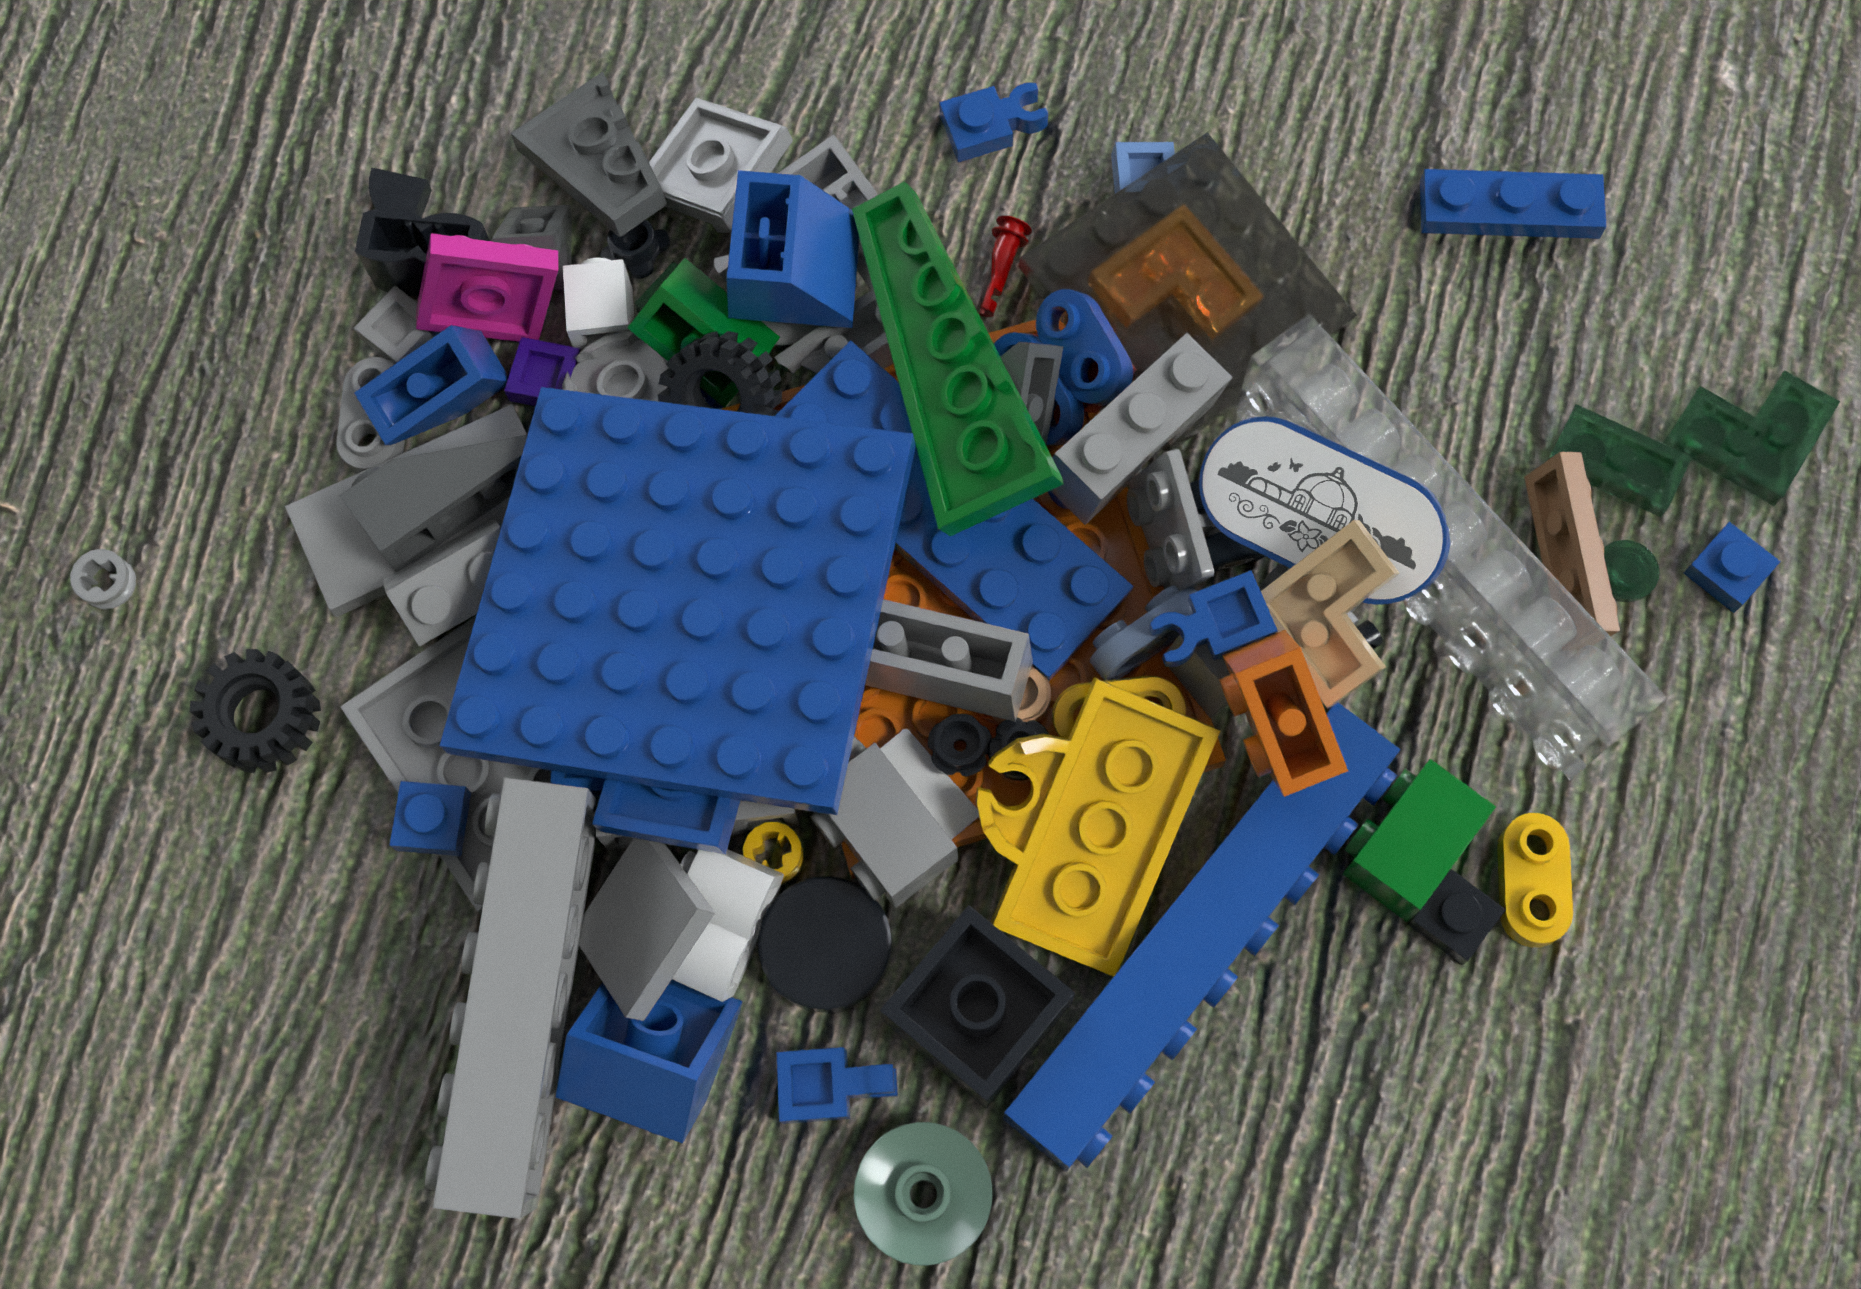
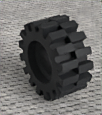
M718 331L707 333L700 339L697 338L672 356L666 363L669 368L661 373L658 384L667 386V388L658 394V401L712 408L702 395L700 383L706 372L720 371L727 375L739 390L741 402L737 412L775 416L779 411L774 408L782 402V391L773 390V387L781 381L778 370L770 373L767 372L765 366L773 360L767 351L759 357L752 353L758 344L757 342L748 337L743 342L737 343L738 333L727 331L719 337Z
M246 649V659L244 660L233 652L224 656L229 665L224 670L213 663L206 670L214 677L211 684L208 685L198 680L194 691L203 697L202 701H190V713L199 719L191 722L194 732L203 739L200 742L234 768L237 766L244 772L255 773L256 767L261 768L266 773L277 771L275 763L277 760L283 761L288 766L298 760L291 751L298 745L307 751L313 743L305 736L307 730L318 732L320 721L313 715V712L321 711L320 700L312 694L316 691L312 684L288 660L285 661L281 656L271 651H268L265 657L258 649ZM256 690H268L275 693L279 709L272 723L257 733L239 731L234 722V712L240 701Z

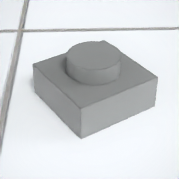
M396 286L354 327L362 341L395 364L440 333L416 329L417 302Z

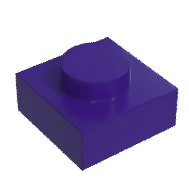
M521 337L504 390L509 401L536 406L541 387L563 390L562 384L567 371L571 378L574 367L578 364L575 358L581 352L580 348Z

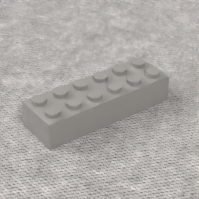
M504 777L502 794H492L490 796L486 812L485 833L486 835L494 836L490 863L481 862L479 864L473 894L474 904L483 905L479 932L468 933L462 956V973L471 975L467 1003H456L450 1027V1044L460 1045L455 1074L446 1073L444 1075L438 1099V1116L448 1117L443 1146L434 1145L432 1147L426 1170L425 1187L426 1189L436 1190L433 1208L517 1219L526 1216L538 1208L596 839V827L592 822L598 801L588 788Z

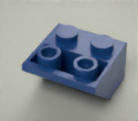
M738 170L727 270L728 318L853 328L860 238L853 211L801 175Z

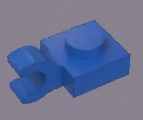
M844 1047L776 1052L779 1122L783 1124L851 1119L850 1098H887L898 1096L897 1069L893 1068V1064L848 1068L847 1050Z

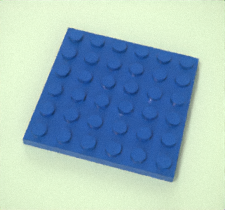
M541 387L439 746L450 755L837 815L916 448L914 435L912 433Z

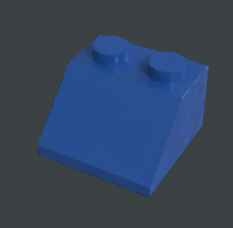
M671 979L646 1019L641 1021L626 1018L602 982L567 1033L556 1098L683 1144L708 1099L743 1001L731 997L721 1002Z

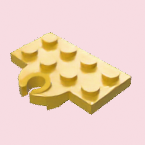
M1094 677L1068 739L1038 734L1018 738L996 752L988 761V766L998 773L1014 770L1026 774L1031 782V790L1027 799L1021 804L1005 806L996 800L990 789L977 787L976 804L982 830L995 850L1015 863L992 917L991 924L1003 932L1114 977L1121 966L1220 734V730Z

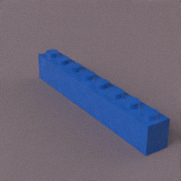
M1339 702L1331 707L1327 712V717L1348 771L1285 797L1272 780L1004 1112L1003 1120L1065 1172L1069 1170L1076 1160L1086 1168L1090 1166L1113 1136L1103 1128L1107 1120L1119 1106L1131 1114L1155 1083L1153 1079L1145 1074L1161 1052L1170 1060L1176 1057L1197 1030L1196 1027L1187 1021L1203 1000L1212 1008L1218 1004L1238 978L1235 973L1228 969L1243 949L1255 957L1279 926L1269 917L1283 898H1286L1294 906L1319 876L1316 871L1309 867L1323 848L1335 855L1359 825L1349 817L1359 802L1364 798L1374 806L1398 776L1388 766L1401 749Z

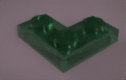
M1785 370L1775 380L1754 416L1704 387L1699 386L1663 443L1775 506L1785 495L1840 401Z

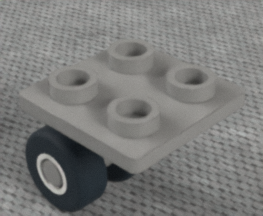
M1179 449L1164 452L1129 483L1130 489L1127 492L1128 512L1132 522L1136 526L1142 527L1149 550H1146L1144 553V568L1147 578L1153 587L1163 586L1165 590L1170 586L1176 585L1182 591L1199 585L1214 576L1216 571L1251 563L1266 557L1227 537L1213 524L1202 504L1199 480L1189 483Z

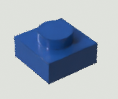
M1729 521L1683 574L1731 612L1735 613L1781 561Z
M400 781L390 846L394 850L401 852L461 856L471 799L470 790L466 786Z

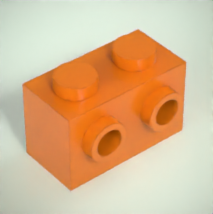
M1286 630L1222 655L1230 675L1219 679V682L1233 716L1236 717L1245 713L1254 736L1244 739L1243 743L1258 777L1269 773L1285 797L1348 771L1301 647Z

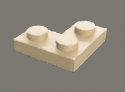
M1360 520L1351 521L1261 591L1278 632L1286 630L1301 647L1320 699L1327 708L1340 702L1386 668L1346 613L1400 573Z

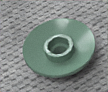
M915 1122L905 1124L881 1136L864 1155L854 1183L855 1210L860 1225L867 1237L879 1250L889 1257L911 1265L928 1266L940 1264L965 1252L982 1233L992 1206L991 1176L981 1153L964 1135L950 1127L937 1123ZM922 1181L933 1184L937 1190V1199L928 1208L915 1206L910 1198L913 1186Z

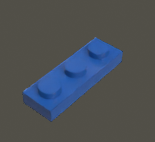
M1424 169L1420 179L1421 233L1600 239L1607 227L1603 174Z

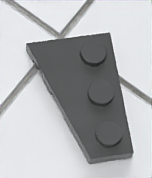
M603 72L511 132L515 146L523 156L619 237L667 205L662 188L639 142L636 141L620 104H617Z

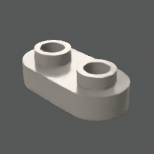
M371 357L359 361L348 371L343 383L336 444L339 455L355 474L404 452L405 440L391 446L384 444L354 394L358 389L395 364L382 357ZM365 435H376L370 445L358 446L359 441Z

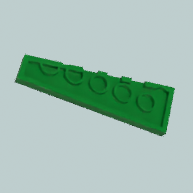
M903 181L853 208L854 219L938 529L948 536H953L1063 485L1062 476L917 193Z

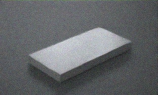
M513 404L371 468L382 467L396 458L527 435ZM367 470L285 506L327 606L335 617L386 595L383 579L395 573V570L339 496L351 488L354 480ZM510 497L432 551L493 517L501 528Z

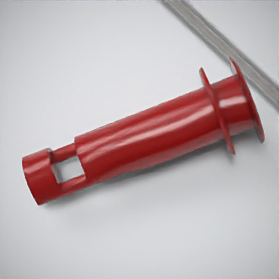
M998 216L996 223L999 226L991 230L992 235L996 238V242L992 251L991 280L978 313L981 316H994L997 302L991 299V297L1002 294L1018 248L1029 244V240L1025 236L1030 235L1032 229L1026 222L1016 217Z

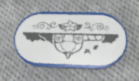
M1268 416L1249 418L1232 425L1219 435L1205 455L1200 471L1199 488L1202 504L1210 520L1227 537L1288 568H1292L1351 521L1360 520L1400 573L1362 601V603L1383 605L1404 601L1427 589L1444 568L1450 550V535L1442 507L1435 495L1427 487L1400 472L1295 423Z

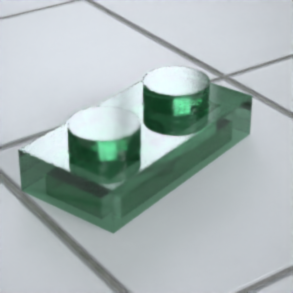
M1575 404L1547 460L1559 452H1581L1586 476L1591 486L1662 517L1670 507L1692 456Z

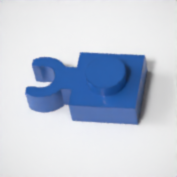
M1031 82L1021 84L1012 90L1009 97L999 99L995 86L939 102L940 117L957 162L1012 147L1013 130L1032 134L1045 129L1048 125V111L1046 108L1032 112L1022 108L1025 105L1038 102L1037 84Z
M1252 570L1189 594L1188 602L1193 614L1185 616L1177 612H1166L1158 615L1150 622L1152 636L1161 634L1166 630H1174L1183 639V644L1178 649L1170 650L1163 654L1165 667L1183 665L1193 656L1195 648L1203 644H1207L1215 661L1222 658L1223 654L1278 632Z

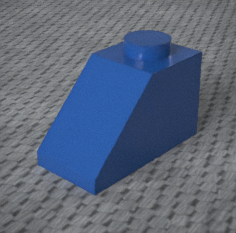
M450 325L358 389L354 394L384 444L391 446L467 414L505 388L509 376L482 331Z

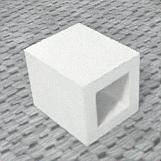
M590 258L584 260L581 264L563 266L566 330L573 347L580 348V351H582L587 345L605 335L630 331L627 327L635 318L633 288L623 259L611 261L606 258Z

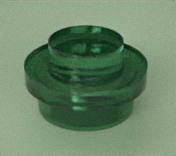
M1618 540L1604 547V559L1615 601L1635 602L1648 596L1656 587L1660 576L1659 564L1654 554L1644 545L1631 540Z

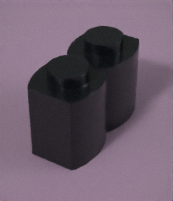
M378 208L363 213L355 252L377 288L388 293L396 286L408 296H419L431 233L447 236L460 235L484 241H490L480 221L463 214L440 213L422 218L404 209Z

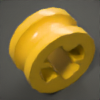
M765 822L755 827L747 835L743 845V856L756 861V855L765 852L764 841L770 838H777L780 847H783L786 843L790 844L792 852L782 856V867L774 869L784 874L781 882L782 885L792 880L800 872L804 861L803 848L796 832L788 825L779 822ZM764 860L762 865L769 867L767 861Z

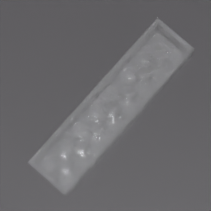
M1310 314L1251 356L1235 409L1238 413L1239 422L1249 418L1265 416L1290 421L1420 482L1435 495L1446 516V524L1449 527L1450 550L1448 558L1436 580L1424 591L1404 600V606L1417 622L1425 626L1430 625L1444 640L1447 654L1458 668L1466 673H1473L1490 691L1489 698L1495 709L1505 719L1511 722L1517 721L1534 740L1533 747L1537 755L1548 767L1555 771H1562L1571 781L1629 734L1668 699Z

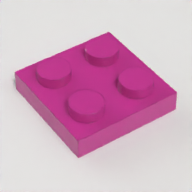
M431 233L416 308V329L442 332L450 325L482 331L485 338L520 342L521 337L539 340L558 273V250L536 248L527 244L514 245L477 240L460 235L447 236Z

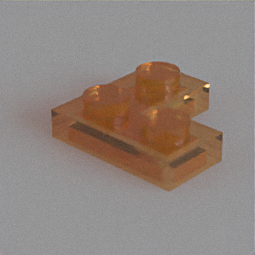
M1185 204L1181 205L1091 271L1087 280L1091 288L1126 328L1173 294L1212 340L1256 308L1264 297Z

